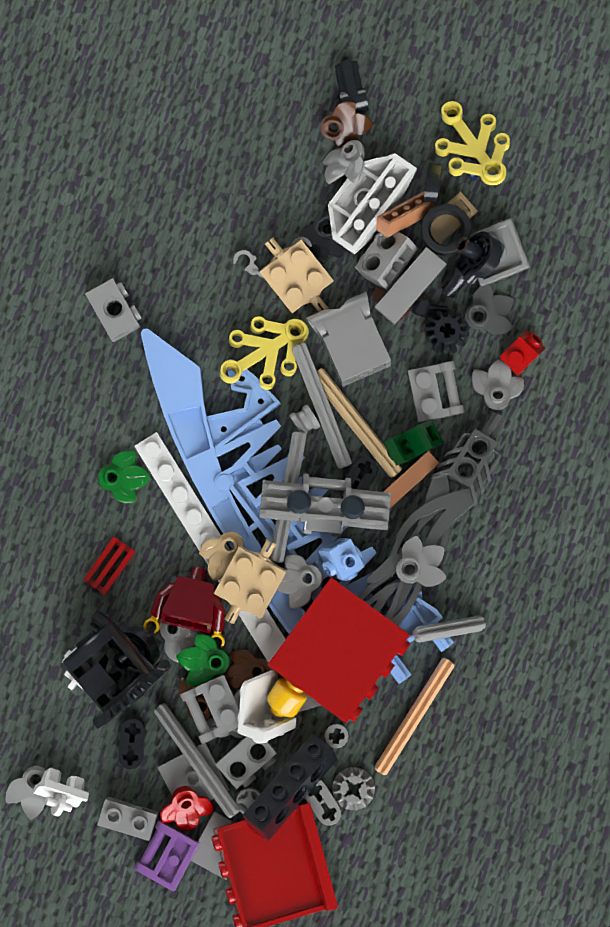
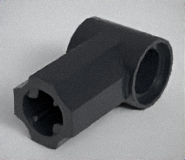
M349 60L335 65L340 93H338L339 102H355V113L369 111L365 88H362L357 61Z

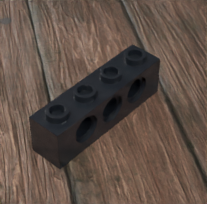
M312 733L242 815L248 826L269 841L337 761L333 748Z

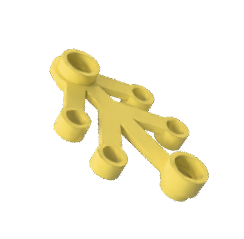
M455 101L445 103L441 109L442 120L448 125H453L466 145L441 138L435 143L436 154L441 157H445L450 153L476 158L480 163H467L461 158H453L449 161L450 174L453 176H460L463 173L478 175L488 185H498L506 178V168L502 164L504 152L510 146L509 136L505 133H499L494 137L495 149L491 159L485 152L490 133L496 128V118L492 114H485L481 117V129L478 139H476L462 120V106ZM450 114H455L456 116H455V117H449L448 115H450ZM491 121L492 124L485 125L484 122ZM500 140L506 141L505 144H499L497 142ZM442 145L447 146V148L444 150L439 149V147ZM454 165L461 166L459 169L453 168ZM490 172L497 173L496 175H489Z
M260 316L252 319L250 328L253 333L262 334L268 331L280 334L274 339L244 334L240 330L232 331L229 336V343L232 347L240 348L246 345L258 349L238 362L234 360L225 361L220 369L221 379L226 383H235L240 379L243 371L266 357L264 372L260 376L259 385L264 390L272 389L275 384L274 371L278 350L287 343L286 359L283 360L280 370L285 376L294 375L297 363L295 362L292 347L305 342L309 334L308 327L302 320L291 319L282 324L267 321ZM256 322L262 323V324H263V328H261V329L256 328V327L254 326V323H256ZM296 329L300 335L293 336L290 331ZM240 336L242 341L235 342L232 337ZM291 364L293 366V370H286L284 368V365ZM232 370L235 376L228 377L225 372ZM270 378L272 383L265 384L262 379Z

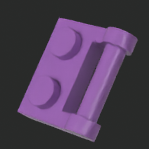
M158 820L155 826L156 831L141 860H137L133 868L169 890L175 891L200 842L178 831L169 824ZM165 835L170 836L171 839L155 869H152L149 865Z

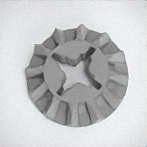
M350 767L342 770L335 777L332 792L340 806L348 810L357 811L366 807L371 802L375 793V785L368 772L361 768ZM347 779L354 785L362 781L364 782L358 789L361 796L360 799L353 793L344 796L349 790Z

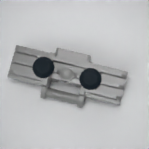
M304 473L302 484L263 480L259 518L304 522V534L318 531L332 533V536L341 537L343 526L388 530L391 493L352 489L351 478H345V480L309 477V474ZM310 487L344 491L343 499L310 496L308 489Z

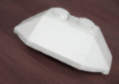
M397 154L364 161V170L359 179L352 183L347 178L328 204L332 238L353 254L357 253L372 240L377 233V216L397 206L417 170L416 167Z

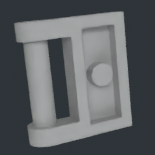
M454 361L407 371L418 423L465 413L464 406L460 404L453 371L456 369ZM442 372L450 403V408L446 409L442 408L436 374Z
M224 675L180 694L182 701H186L200 733L198 737L201 744L238 728L239 708ZM202 693L217 725V728L211 731L195 697Z

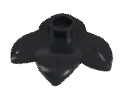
M329 216L319 219L316 225L305 226L297 236V238L306 237L311 241L312 246L307 245V247L321 265L326 263L331 255L336 258H342L346 248L333 240L332 231L329 234H325V228L331 226Z

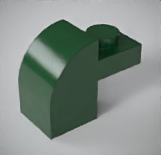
M432 419L384 442L387 454L396 466L405 464L444 443Z

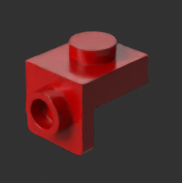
M527 330L500 358L518 376L545 350V347L542 345V340L536 334L530 333Z

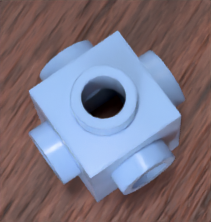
M338 538L318 550L324 562L322 564L323 570L333 579L342 580L343 582L349 581L357 576V571L364 568L361 561L362 554L351 539Z

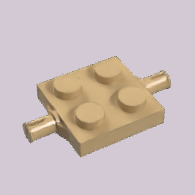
M274 237L270 239V242L267 241L265 245L274 257L267 266L260 270V273L291 313H294L302 305L310 302L318 312L323 311L321 307L324 310L328 309L329 307L319 295L334 280L303 240L300 239L291 247L284 249L279 246Z
M266 539L260 553L250 551L240 545L236 550L214 592L215 595L227 600L232 605L224 618L226 621H229L234 613L230 623L235 624L241 611L250 612L259 618H262L287 571L276 565L269 558L277 545L272 542L267 550L271 540Z

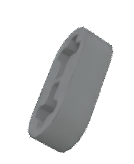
M320 780L316 786H322L319 792L323 799L318 801L314 794L311 796L308 794L305 799L310 803L319 821L324 825L331 826L340 820L341 809L326 784ZM325 802L330 809H336L333 820H330L329 817L325 819L322 817L325 813L321 805Z

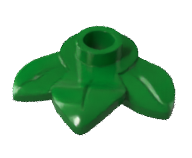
M124 451L116 454L111 464L104 466L98 473L97 479L101 488L111 491L115 499L121 503H134L136 501L134 490L145 486L151 478L145 469L135 466L136 452ZM108 473H113L115 475V482L112 483L108 481Z
M201 633L195 634L194 647L185 648L176 655L179 663L189 670L185 683L190 686L202 685L210 681L214 675L223 674L229 667V658L226 652L217 648V644L211 636ZM219 658L221 664L218 667L212 666V659Z

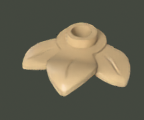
M228 531L222 534L220 538L208 539L201 546L199 554L209 559L208 572L212 580L222 579L239 545L244 547V540L240 534ZM227 541L234 543L233 550L227 548Z

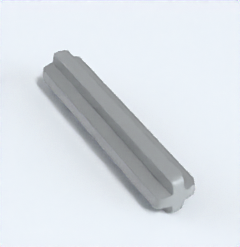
M479 615L419 626L413 630L415 641L420 643L479 632L486 627L484 618Z

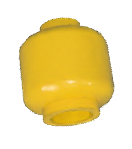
M280 678L267 696L271 712L280 718L284 716L294 717L307 700V694L285 678Z

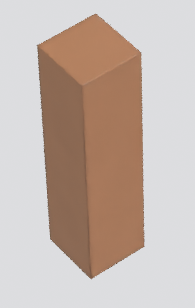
M424 192L377 216L376 230L386 237H390L423 219L427 212L435 207L436 202L423 200Z
M429 451L384 491L391 493L390 508L439 464Z

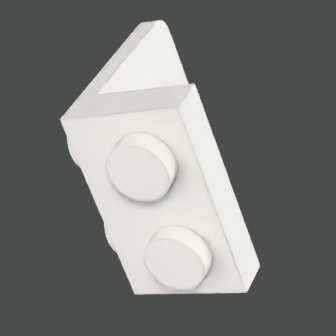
M272 670L244 681L240 689V709L237 718L238 734L252 738L256 743H267L268 740L282 736L296 726V718L286 716L280 718L270 710L271 706L267 702V696L278 678V673Z

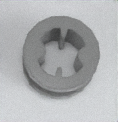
M332 724L325 731V741L333 748H341L348 741V731L341 724ZM335 728L341 729L340 733L344 732V739H339V743H333V738L329 739V733H334Z

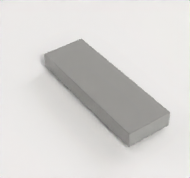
M426 247L379 301L375 309L395 325L447 264Z

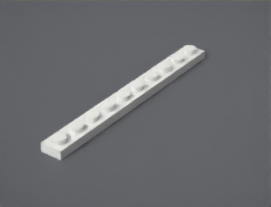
M154 433L135 445L136 450L198 550L200 551L201 546L208 539L220 538L221 534L158 433ZM203 557L206 563L208 564L209 559ZM267 609L262 618L250 612L241 611L239 616L267 661L270 662L286 639Z

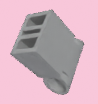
M367 292L346 300L339 309H325L306 317L312 329L323 341L342 387L391 366L389 354L370 314Z

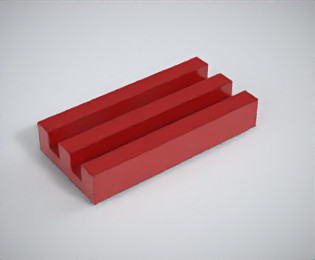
M113 537L83 580L106 595L136 551L116 537ZM118 545L119 548L95 581L91 578L113 547ZM124 550L128 552L106 585L102 587L100 583Z

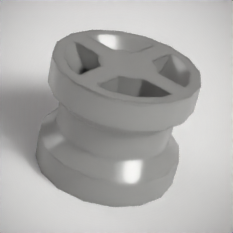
M307 404L302 407V411L298 413L293 412L289 415L298 432L307 435L309 430L321 427Z
M246 787L238 793L236 804L242 814L261 794L258 789Z

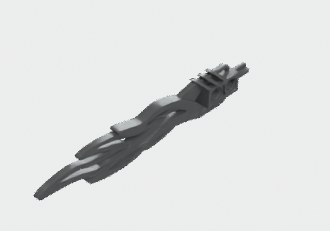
M493 412L481 432L475 429L472 434L464 433L454 449L444 455L443 458L447 460L440 463L436 468L440 471L431 476L429 480L431 484L424 505L415 511L402 525L397 534L391 555L367 578L366 583L368 586L359 596L360 599L364 601L375 589L396 574L397 564L402 559V548L400 549L414 525L418 523L409 539L414 536H418L420 539L419 533L425 525L443 511L445 512L435 523L422 546H437L441 540L440 546L445 551L450 527L465 512L476 506L477 495L479 492L481 496L483 495L485 482L487 481L488 485L491 482L490 474L501 458V453L497 450L498 442L495 439L507 421L502 415ZM468 438L465 446L461 447L465 439ZM477 444H481L486 447L487 451L482 455H477L473 452L472 448ZM493 454H495V458L493 459L490 466H488V462L490 461ZM463 466H468L472 469L473 474L469 477H463L459 474L458 470ZM448 479L464 488V490L450 493ZM407 566L404 571L406 574L411 575L415 572L413 566ZM400 580V583L389 584L374 595L367 604L371 606L377 601L374 609L380 613L387 600L396 591L391 607L385 617L399 626L414 606L423 585L416 582L409 601L401 611L400 609L405 603L414 583H405Z

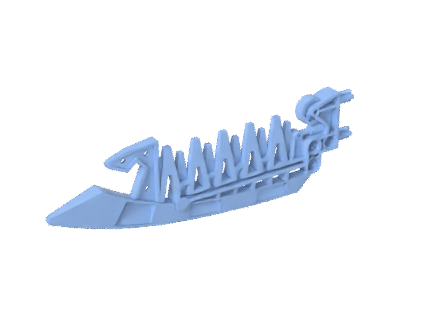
M143 329L141 337L146 359L165 420L186 468L206 506L223 534L228 531L240 534L244 540V548L260 553L262 547L252 533L259 528L264 536L271 540L267 548L268 550L273 542L275 524L271 519L259 518L261 494L255 499L247 486L269 475H274L273 481H284L288 457L265 468L282 450L279 445L254 456L281 427L277 420L265 425L260 420L281 405V403L269 390L262 389L259 385V379L246 369L241 373V376L245 377L243 382L238 380L235 383H230L232 391L247 394L244 408L207 416L200 367L152 331ZM228 370L229 377L235 376L234 371ZM263 399L264 403L259 404L258 400ZM225 426L227 428L226 432H222L221 427ZM249 443L251 447L232 467L222 472L218 457ZM302 476L299 477L298 484H302ZM312 488L308 490V494L310 496L322 497L329 489ZM231 492L234 494V496L237 498V500L240 502V504L243 506V508L254 521V523L249 527L244 517L242 516L238 506L236 505ZM291 521L285 556L297 555L294 551L295 549L317 538H321L322 544L310 555L306 562L308 565L317 566L323 574V579L329 577L323 570L322 564L324 562L318 550L332 543L338 537L332 536V533L318 531L304 534V522ZM343 526L342 532L347 528V526ZM228 541L231 548L234 549V543ZM373 547L361 552V561L364 566L376 554ZM309 573L306 575L308 583L312 581V576ZM372 573L350 584L348 583L351 580L345 582L341 580L339 583L359 597L368 586L366 580ZM397 579L392 583H400V579ZM414 583L400 611L406 606L407 602L409 601L414 591L416 583ZM321 586L319 589L313 591V601L322 591L323 588ZM276 590L269 603V607L288 634H290L305 614V611L302 607L290 608L289 594ZM396 591L391 595V597L386 602L389 609L395 597ZM420 591L414 606L399 627L410 634L408 641L412 642L414 640L413 630L416 627L439 623L438 621L443 617L437 609L422 600V591ZM370 594L364 600V602L367 603L373 597V595ZM387 609L385 612L381 611L380 613L385 616L389 609ZM450 637L433 640L441 652L454 643ZM396 655L392 661L395 667L390 673L400 684L412 674Z

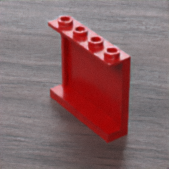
M330 578L267 665L345 723H348L349 720L355 722L363 711V708L360 707L365 698L371 700L379 689V686L376 685L381 676L387 678L395 667V664L392 663L397 654L403 656L411 645L408 641L410 634L336 580Z
M309 802L300 803L269 841L248 826L245 819L213 828L215 835L211 836L214 850L216 852L220 851L222 861L218 862L222 878L226 877L229 885L225 892L229 904H234L236 914L232 915L235 927H269L322 910L330 911L338 908Z

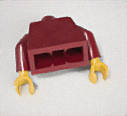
M193 567L189 578L178 576L175 583H169L158 592L150 611L152 616L144 622V629L146 630L149 622L153 621L156 624L154 633L159 631L161 623L210 634L211 630H213L210 636L212 638H221L222 648L225 641L221 632L224 631L225 627L224 618L226 617V610L221 597L214 594L215 585L205 582L207 571L200 567Z

